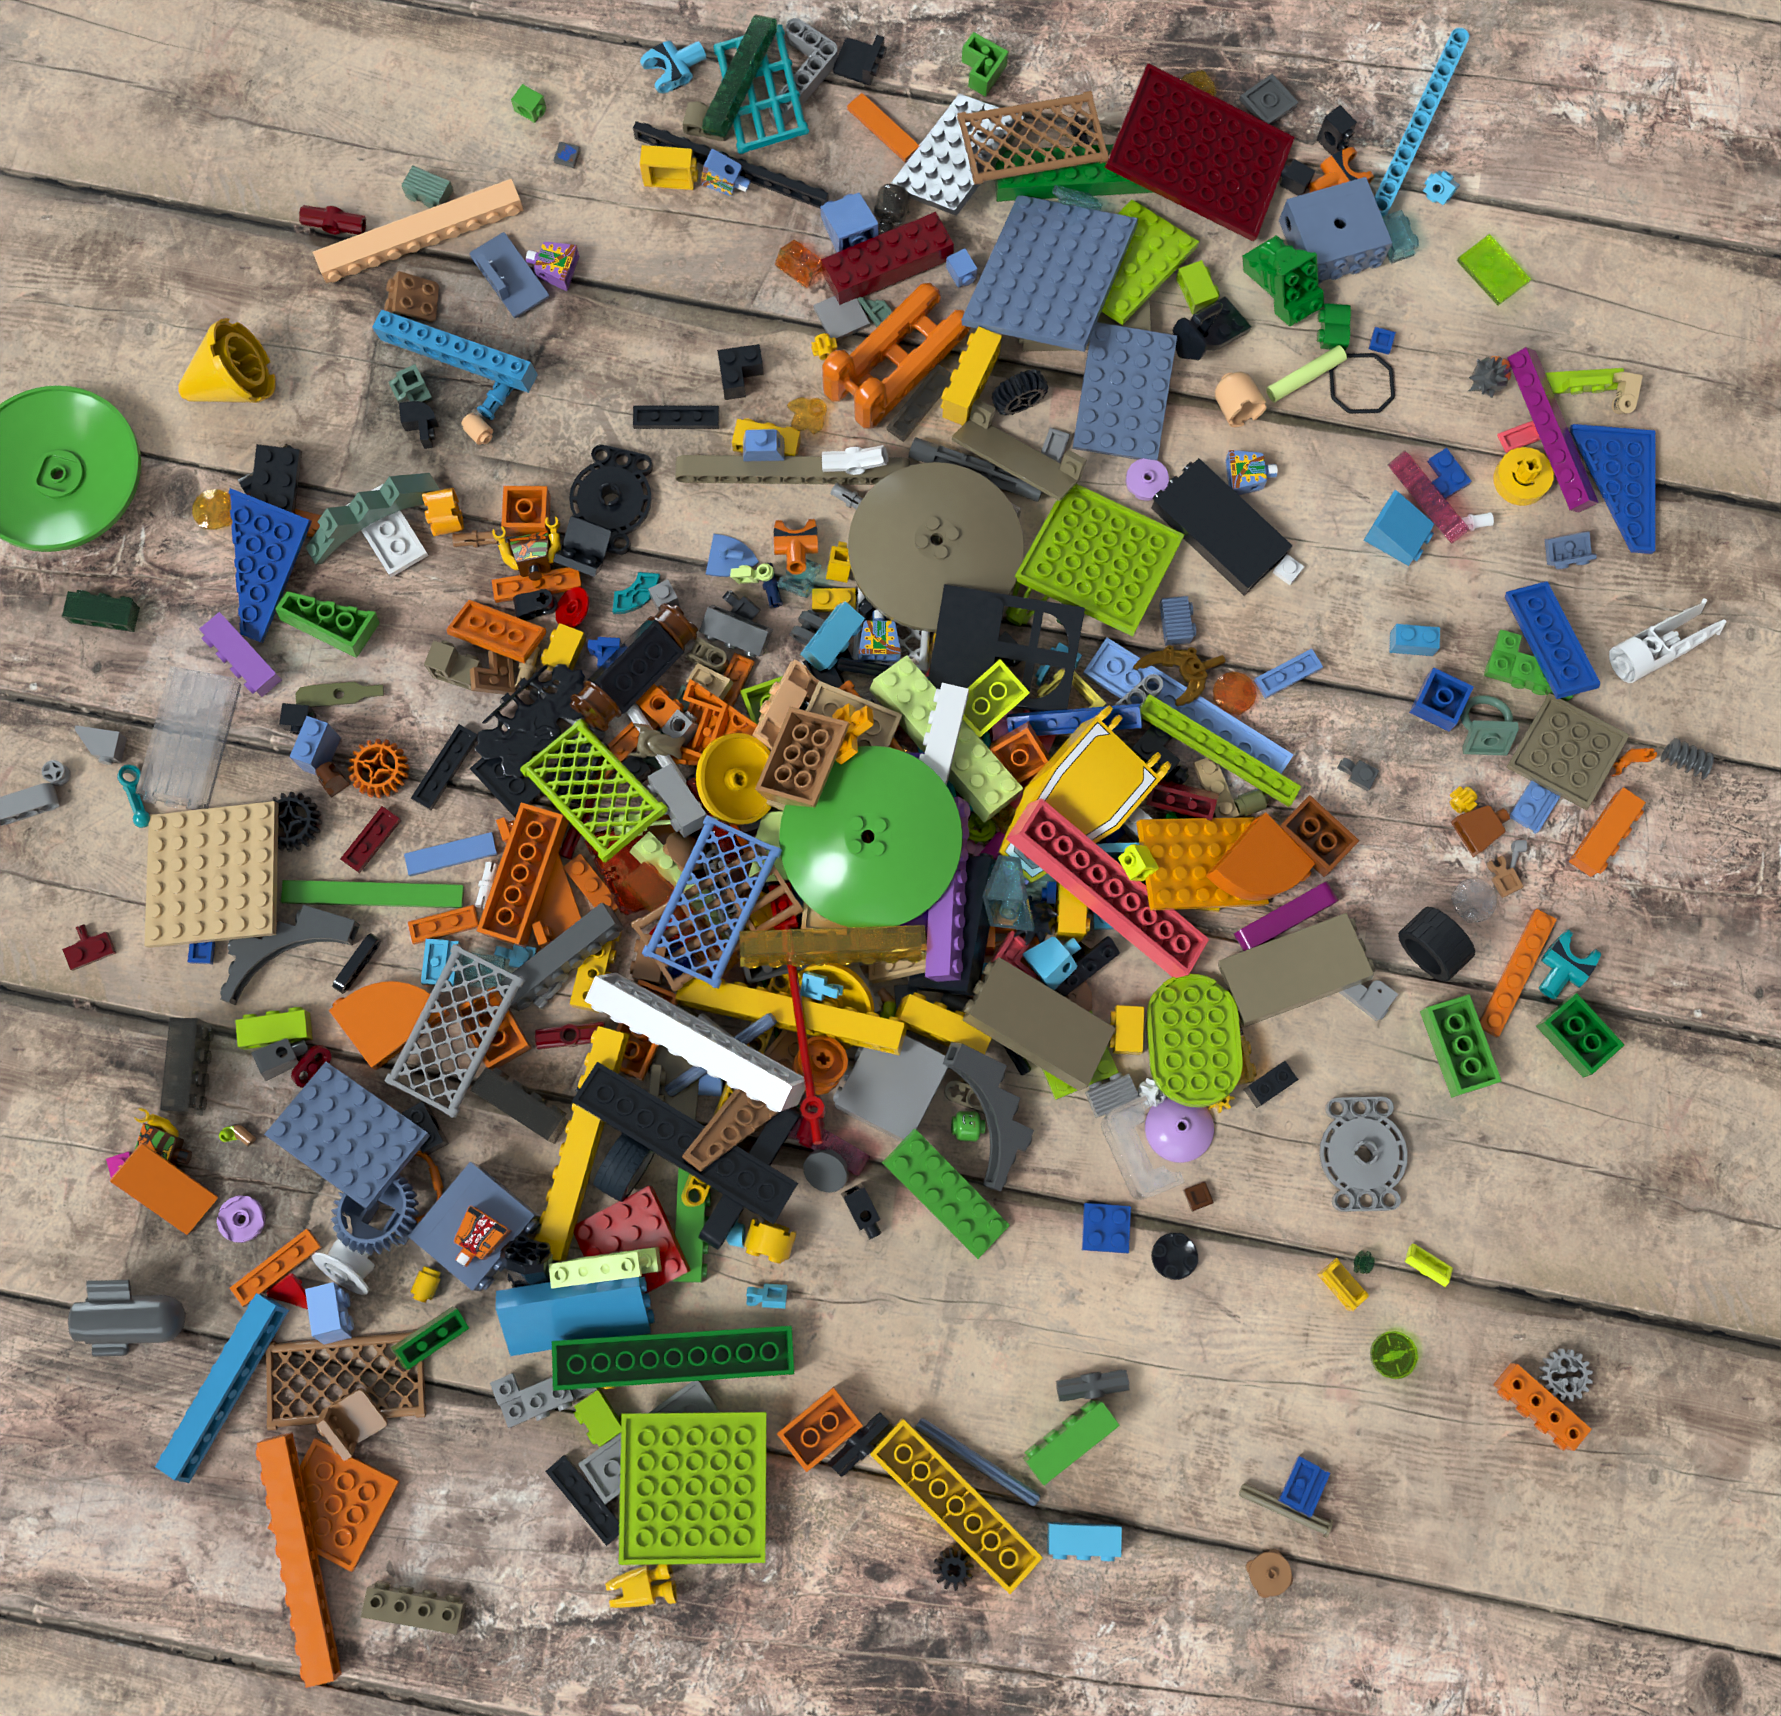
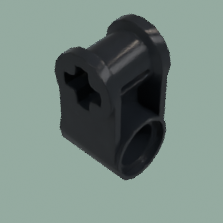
M546 589L522 593L513 597L516 617L525 621L552 614L558 607L556 598Z

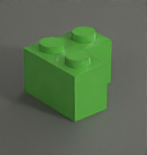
M975 32L971 34L962 47L961 62L972 67L969 73L968 87L986 97L1007 67L1009 51Z

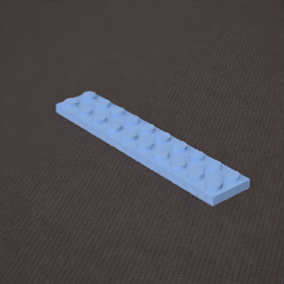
M1109 638L1105 639L1084 670L1083 675L1120 699L1148 675H1158L1163 680V687L1159 696L1156 697L1157 699L1278 773L1282 774L1293 757V754L1201 696L1189 704L1176 706L1175 700L1186 691L1187 687L1152 665L1145 669H1133V666L1141 658ZM1148 682L1146 684L1147 688L1151 691L1158 689V685L1155 682ZM1138 696L1130 698L1132 704L1142 703L1141 698Z

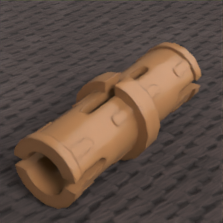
M472 530V533L452 534L454 547L473 546L476 548L479 545L498 544V541L493 537L492 531L478 532L477 530Z

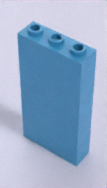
M641 1276L551 1288V1282L496 1291V1312L510 1356L552 1350L551 1341L651 1334V1323H655L654 1311L649 1309L651 1307L650 1295L645 1293L647 1291L646 1278Z

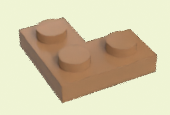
M489 650V669L478 667L470 669L471 691L503 695L508 692L512 695L515 692L513 659Z

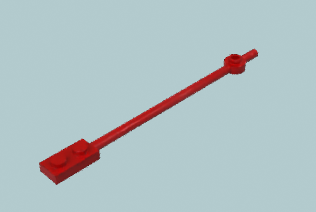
M791 882L786 883V885L793 894ZM780 884L768 887L769 892L780 886ZM786 893L771 902L773 917L793 905ZM792 915L774 928L776 931L782 930L802 1063L806 1099L802 1102L800 1109L803 1117L810 1122L813 1144L818 1145L823 1143L820 1120L824 1117L826 1109L823 1101L816 1097L791 932V928L798 927L797 916ZM812 1108L818 1109L814 1114H811L810 1110Z

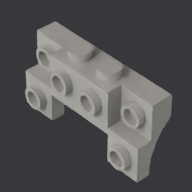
M514 1373L490 1383L508 1428L535 1417L537 1421L550 1416L549 1411L556 1408L559 1411L565 1410L573 1406L572 1401L599 1390V1388L553 1391L552 1377L520 1390Z

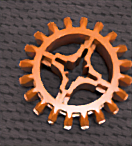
M376 738L375 744L367 740L368 746L364 747L362 744H359L361 751H353L356 758L349 759V762L353 765L348 767V771L352 773L349 779L354 781L353 786L356 789L360 788L359 792L361 794L367 792L370 798L376 794V797L381 799L383 792L387 797H390V790H393L395 793L398 792L396 786L398 784L404 786V782L401 779L408 778V774L404 772L410 769L409 765L405 764L408 758L403 756L404 751L401 748L398 749L396 743L390 745V741L387 739L382 743L380 739ZM376 754L375 758L367 760L368 758ZM388 754L394 757L395 769L387 765ZM380 766L383 767L382 769H378L377 771L374 770V768H380ZM363 768L370 772L369 783L363 779ZM390 777L387 781L381 783L384 778Z

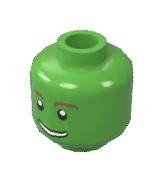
M959 1111L956 1116H952L951 1134L955 1135L958 1141L975 1142L979 1139L980 1134L985 1133V1120H981L978 1112Z

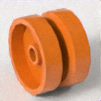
M822 1035L811 1037L808 1039L815 1093L816 1095L826 1094L836 1088L845 1073L848 1063L847 1054L842 1045L831 1037ZM799 1050L792 1062V1071L803 1076Z

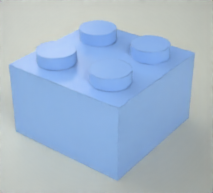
M334 1282L305 1289L312 1336L322 1344L352 1338L351 1330H354V1322L352 1316L348 1315L347 1307L351 1306L349 1294L345 1293Z

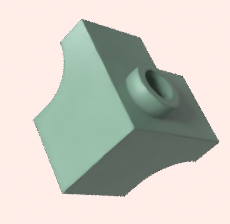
M416 364L396 372L397 376L388 382L398 403L407 399L423 403L433 400Z

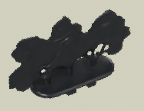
M547 663L528 681L523 678L516 686L518 690L512 695L507 692L500 699L501 705L482 722V724H486L496 717L498 719V726L494 729H485L478 732V745L475 746V750L485 760L501 757L504 775L514 776L515 778L522 777L523 773L520 771V768L532 759L533 752L538 751L540 753L561 735L562 730L556 724L559 718L576 720L584 717L581 712H576L570 706L572 702L571 695H577L584 688L585 675L581 669L572 671L566 665L558 664L552 671V679L540 682L539 676L548 668L549 665ZM558 680L559 685L554 684L553 681ZM530 685L538 690V697L533 704L527 705L518 695ZM549 686L557 688V692L554 694L547 693L543 690V687L546 689ZM541 693L545 694L544 699H541ZM514 700L518 705L514 717L503 716L500 711ZM503 724L507 727V732L502 730ZM561 747L558 750H556L553 754L560 753Z

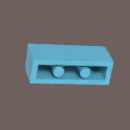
M846 601L837 605L800 655L818 671L826 668L831 669L838 660L836 656L839 652H844L850 645L848 640L851 636H856L862 629L860 624L865 618Z
M1047 1522V1553L1053 1555V1559H1067V1555H1077V1560H1091V1556H1101V1561H1115V1557H1121L1122 1527L1120 1525Z

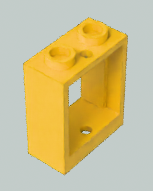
M641 146L640 169L644 187L694 190V182H698L699 171L697 169V158H693L692 149Z

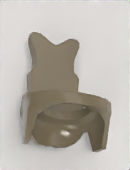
M633 724L640 728L636 753H629L628 756L646 758L647 756H657V754L662 756L669 754L677 759L682 758L680 747L685 742V737L671 738L670 735L661 734L659 731L653 730L649 725Z

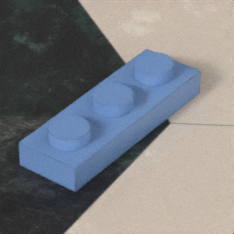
M1310 649L1256 677L1254 682L1266 699L1318 672L1323 668V665L1313 649Z

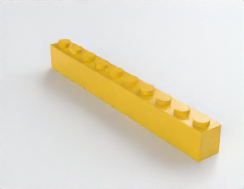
M694 977L683 984V987L677 991L675 997L681 1006L750 1022H756L767 1013H772L777 1020V1023L772 1027L797 1032L792 997L785 992H778V994L770 993L768 989L763 987H756V989L748 988L744 983L734 982V984L726 983L722 978L720 979L722 983L718 989ZM801 997L807 1035L827 1036L838 1042L900 1056L907 1031L906 1025L901 1019L896 1017L885 1019L874 1012L863 1014L852 1007L841 1009L829 1002L819 1004L814 1003L810 998Z
M598 1026L597 1030H594L591 1037L593 1046L591 1053L588 1052L585 1058L584 1065L587 1067L585 1074L580 1077L579 1089L597 1062L619 1074L630 1034ZM572 1104V1111H574L572 1120L568 1121L565 1129L567 1134L566 1141L562 1143L559 1150V1156H561L559 1166L556 1165L553 1171L552 1178L555 1179L553 1187L548 1190L546 1196L548 1205L546 1211H543L540 1217V1224L542 1225L540 1233H537L534 1239L539 1242L549 1243L551 1246L550 1251L553 1254L552 1259L557 1261L567 1259L575 1224H577L605 1124L575 1104Z

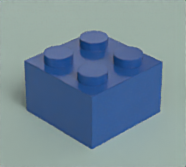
M1433 667L1427 674L1409 713L1450 732L1456 726L1474 686Z

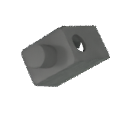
M286 1038L253 1051L251 1054L264 1080L268 1081L294 1068L298 1064L297 1057L307 1053L309 1049L304 1039L291 1045ZM287 1053L285 1057L280 1058L283 1054Z

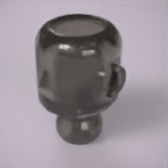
M890 183L879 188L873 211L875 218L879 221L878 235L895 229L894 226L902 225L905 222L906 214H910L908 208L910 202L909 192L900 185Z

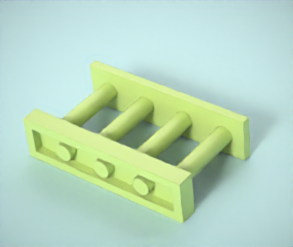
M659 1247L569 1259L567 1262L548 1264L551 1288L640 1277L643 1273L662 1271Z

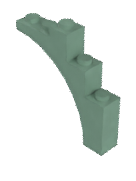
M430 473L389 476L379 490L358 492L348 506L327 508L317 521L320 525L319 529L305 548L315 565L323 564L332 552L355 533L390 514L417 505H423L422 494L440 489Z

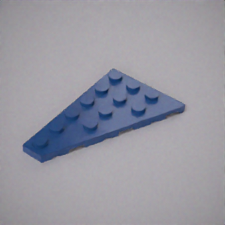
M1572 424L1570 426V433L1630 552L1653 554L1655 552V430Z
M230 488V516L232 518V540L235 547L234 565L236 567V589L239 596L240 634L264 643L276 613L275 608L281 600L312 521Z

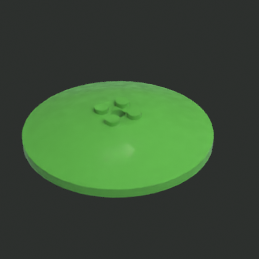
M71 386L38 387L14 395L1 403L0 539L26 550L56 552L86 544L109 530L122 517L131 504L141 474V455L134 431L123 415L104 398L90 391ZM56 472H64L60 479H54Z
M882 746L858 747V753L842 765L835 760L815 808L785 805L780 824L779 845L780 849L783 850L781 858L787 877L795 891L809 907L821 916L839 925L862 930H879L896 927L919 917L942 897L958 869L963 846V831L955 799L949 788L933 769L916 757L897 749ZM867 830H871L875 836L871 843H865L862 840V835Z

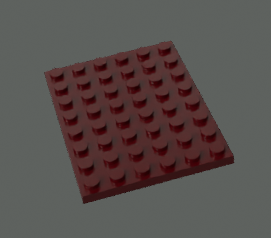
M1147 63L1104 168L1254 242L1258 237L1295 137Z

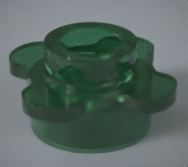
M1361 1250L1354 1259L1355 1273L1360 1271L1362 1274H1369L1372 1271L1375 1259L1371 1256V1252L1367 1251L1365 1253Z

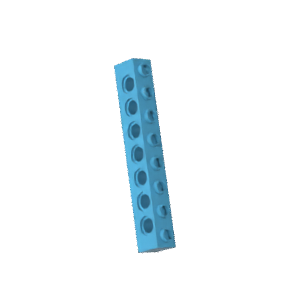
M382 309L372 326L381 341L529 393L538 376L532 363Z

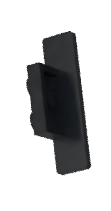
M1105 937L1091 949L1082 942L1078 943L1081 949L1072 955L1077 968L1054 991L1064 997L1118 956L1120 951L1111 937Z

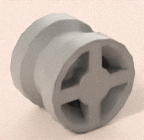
M51 760L44 764L42 776L55 786H62L69 781L70 770L61 762Z

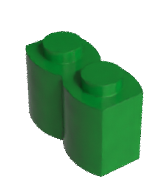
M1325 303L1323 308L1319 310L1317 319L1321 323V329L1317 333V342H1320V349L1331 350L1340 345L1346 351L1350 343L1351 305Z

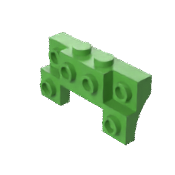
M1500 629L1487 662L1484 676L1509 683L1517 689L1526 688L1532 690L1537 695H1548L1549 693L1554 695L1536 658L1518 652L1522 636ZM1573 695L1563 697L1560 699L1569 701L1573 698Z

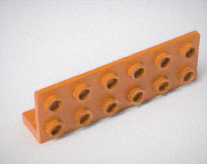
M503 817L497 819L496 823L502 840L507 844L515 820L509 822ZM559 852L535 923L531 924L538 945L542 948L581 919Z

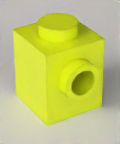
M1132 844L1126 847L1124 853L1118 857L1127 876L1132 881H1145L1149 875L1159 869L1148 847L1144 845Z

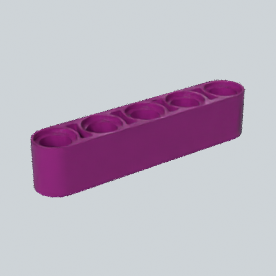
M1328 881L1240 929L1233 935L1242 950L1246 951L1277 937L1335 904L1339 899Z

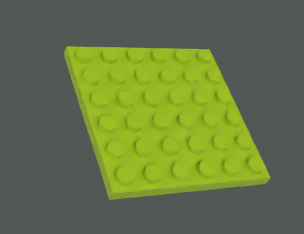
M1076 484L1061 501L1056 500L1015 574V578H1017V582L1063 604L1085 608L1084 614L1133 637L1183 540L1184 534Z
M766 1412L622 1413L619 1565L765 1563Z

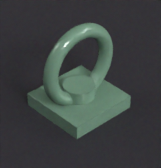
M1486 695L1468 699L1460 716L1462 724L1469 731L1462 746L1463 754L1508 755L1519 726L1518 722H1513V714L1504 702ZM1478 704L1491 705L1503 714L1504 721L1473 720L1472 722L1469 717V711Z

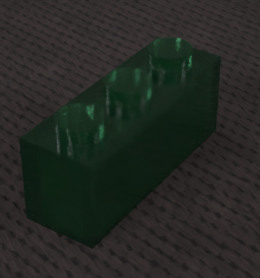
M77 590V592L68 591L62 617L72 624L135 632L140 607L132 598L126 596L112 598V596L104 593L91 595L83 590Z

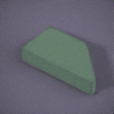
M863 297L857 299L861 308L876 327L893 312L885 301L866 300Z

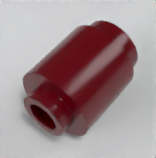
M803 1117L796 1138L799 1139V1144L812 1148L814 1144L811 1125ZM825 1117L820 1120L821 1133L825 1126Z

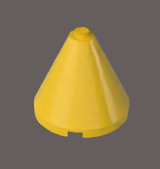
M223 318L213 323L179 382L178 392L180 396L190 402L259 403L271 397L275 390V374H269L267 365L271 361L253 333L239 322L234 324L228 322L230 321L229 318Z

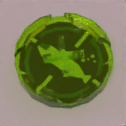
M1390 1331L1382 1333L1373 1341L1370 1349V1359L1375 1370L1382 1376L1390 1379H1400L1410 1375L1418 1361V1351L1411 1338L1403 1333Z

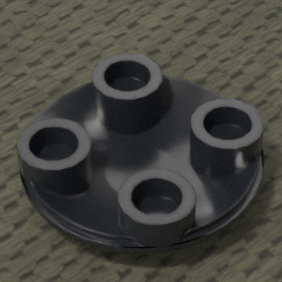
M1182 1233L1165 1234L1155 1242L1152 1248V1263L1157 1272L1167 1279L1180 1280L1186 1278L1195 1270L1198 1264L1196 1246Z

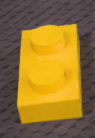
M855 588L812 589V611L832 612L837 605L845 601L856 610Z

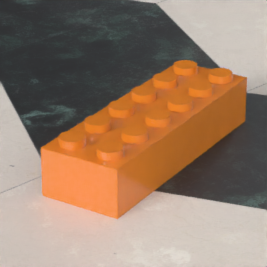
M520 803L477 932L484 936L526 948L532 931L531 924L535 922L569 820L564 815Z

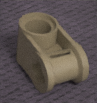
M697 637L694 640L695 644L690 653H686V659L695 665L699 663L719 674L724 673L729 665L726 653L704 639ZM717 658H722V659H723V662H722V663L717 664V665H716V664H713V661H714L715 659H717Z

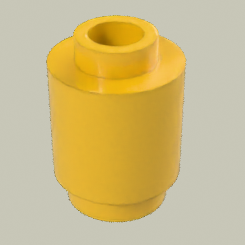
M423 1266L422 1271L418 1272L410 1291L414 1294L413 1299L426 1303L427 1299L432 1300L441 1281L439 1278L441 1272Z

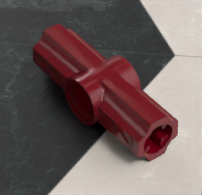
M303 205L299 211V222L301 225L322 228V230L330 234L336 235L340 232L359 235L366 231L367 219L365 216L346 213L335 206H327L324 209Z
M605 1023L567 1024L562 1027L536 1029L535 1043L537 1050L592 1044L591 1037L594 1030H597L598 1026L605 1027ZM571 1030L576 1031V1038L573 1041H566V1033Z

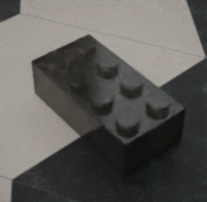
M170 1017L160 1111L173 1115L203 1116V1110H206L207 1107L205 1088L209 1085L207 1068L212 1059V1053L209 1050L210 1041H213L214 1038L212 1024L198 1018Z
M495 1066L492 1070L485 1067L471 1088V1091L547 1141L555 1144L569 1121L565 1118L567 1113L553 1104L549 1108L546 1106L548 1101L535 1092L529 1095L527 1093L529 1089L515 1079L509 1082L510 1076Z

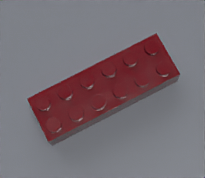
M933 212L821 259L822 274L839 305L945 263L947 257L954 254V243L938 214Z

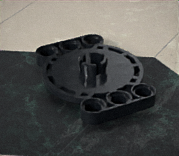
M599 444L591 451L594 463L583 469L571 486L569 496L570 508L573 516L611 529L612 534L607 552L624 555L631 548L627 534L640 527L651 509V489L645 476L652 472L653 464L648 455ZM599 451L607 453V457L604 460L596 459V454ZM619 456H626L628 458V462L624 465L617 464L616 460ZM640 461H647L649 466L645 470H640L637 468V464ZM589 471H591V473L588 474V475L584 478V480L582 481V480H581L582 477H583L586 473H588ZM644 483L646 485L648 495H644L642 488ZM577 484H578V485H579L578 493H577V496H574V491H575V489H576V487H577ZM608 494H616L618 496L613 501H609L608 505L603 500ZM647 502V507L643 513L644 504ZM574 503L578 504L580 511L577 514L574 509ZM619 539L627 542L626 546L622 549L614 546L615 542Z

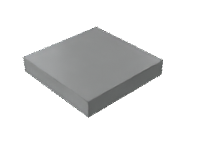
M833 296L813 305L826 333L830 335V338L835 337L836 341L870 327V323L857 298L839 305L836 297Z

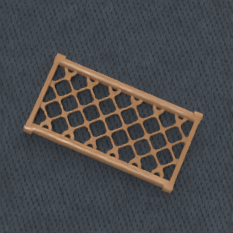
M1086 91L1080 95L972 113H957L974 185L983 184L984 181L1082 164L1106 163L1109 155L1106 150L1092 91ZM1083 103H1088L1090 114L1082 110ZM1071 105L1076 111L1073 117L1070 118L1061 112L1063 106ZM1051 108V111L1055 113L1052 121L1042 117L1041 114L1044 109ZM1031 112L1036 119L1032 124H1028L1021 119L1023 113ZM1078 113L1088 118L1085 125H1080L1074 121ZM1011 115V118L1015 120L1014 125L1009 128L1002 124V116ZM1057 117H1061L1068 122L1064 129L1054 124ZM991 119L995 124L994 128L991 131L981 127L982 120ZM1041 120L1048 125L1045 132H1040L1034 128L1036 121ZM1091 121L1093 123L1095 133L1091 132L1086 128L1089 122ZM967 122H970L975 128L970 135L966 126ZM1017 124H1021L1028 129L1024 136L1013 130ZM1070 125H1074L1081 130L1077 137L1072 136L1066 131ZM997 127H1001L1008 132L1004 139H1000L993 134ZM1050 128L1055 129L1061 134L1057 140H1053L1046 135ZM977 130L987 135L983 143L973 138ZM1031 131L1040 136L1036 144L1026 139V136ZM1082 133H1086L1093 138L1089 145L1079 140ZM1009 135H1013L1020 140L1017 147H1013L1006 142ZM1062 136H1066L1073 141L1070 148H1066L1059 143ZM990 138L1000 143V146L995 151L985 145ZM1043 139L1053 145L1049 152L1039 147ZM1094 141L1098 142L1100 153H1096L1091 147ZM971 142L980 147L976 154H973ZM1022 143H1026L1033 148L1029 155L1019 151L1018 148ZM1075 144L1085 148L1086 151L1083 156L1076 157L1075 153L1071 151ZM1003 146L1013 152L1008 159L998 153ZM1057 147L1066 153L1064 159L1056 160L1051 154L1054 148ZM981 150H986L992 154L989 162H985L978 157ZM1034 151L1045 155L1044 162L1036 163L1031 158ZM1017 154L1024 158V166L1016 167L1011 162L1012 157ZM994 158H998L1005 165L1003 169L995 170L990 163ZM975 161L985 167L983 173H978Z
M413 1332L352 1337L328 1344H322L318 1340L288 1343L271 1341L265 1351L267 1430H278V1427L316 1424L320 1414H318L314 1407L315 1403L321 1397H324L330 1404L337 1402L345 1395L350 1394V1389L357 1381L366 1388L367 1394L372 1393L378 1399L376 1406L385 1418L405 1416L426 1417L424 1360L417 1364L418 1382H415L408 1375L412 1368L403 1371L396 1364L397 1357L391 1360L384 1354L387 1344L398 1343ZM373 1345L377 1351V1355L371 1362H367L360 1354L364 1346ZM350 1347V1350L353 1352V1357L347 1364L342 1363L337 1358L340 1348ZM320 1349H326L330 1355V1358L323 1366H320L313 1359L316 1351ZM296 1351H302L306 1357L305 1362L299 1368H296L290 1362V1357ZM273 1353H278L282 1358V1363L276 1370H274ZM380 1355L389 1362V1366L383 1373H379L373 1367V1362ZM356 1357L366 1365L359 1375L354 1374L349 1369V1365ZM333 1359L342 1366L341 1371L335 1377H332L325 1370L326 1366ZM309 1361L318 1368V1372L312 1379H308L302 1373V1368ZM285 1363L294 1369V1374L288 1381L283 1380L278 1375V1371ZM392 1366L401 1372L400 1379L394 1385L385 1378V1374ZM369 1368L378 1375L377 1380L370 1387L361 1380V1376ZM345 1370L354 1377V1381L348 1388H344L337 1381L338 1377ZM321 1372L330 1379V1383L323 1391L314 1384V1380ZM298 1374L306 1380L305 1387L299 1393L290 1386V1382ZM274 1376L283 1384L282 1388L275 1395ZM403 1378H407L414 1385L413 1389L406 1396L397 1389V1385ZM381 1379L390 1386V1390L383 1398L373 1390L374 1386ZM332 1384H336L342 1390V1395L335 1402L326 1395V1391ZM309 1386H312L319 1393L318 1397L311 1404L302 1397L303 1392ZM286 1387L295 1394V1398L288 1406L278 1398L279 1394ZM416 1389H418L419 1406H413L409 1400L410 1395ZM392 1391H396L402 1397L399 1407L389 1408V1405L386 1403V1398ZM297 1399H300L307 1405L304 1415L294 1416V1413L291 1411V1406ZM274 1401H277L283 1407V1411L278 1418H275Z

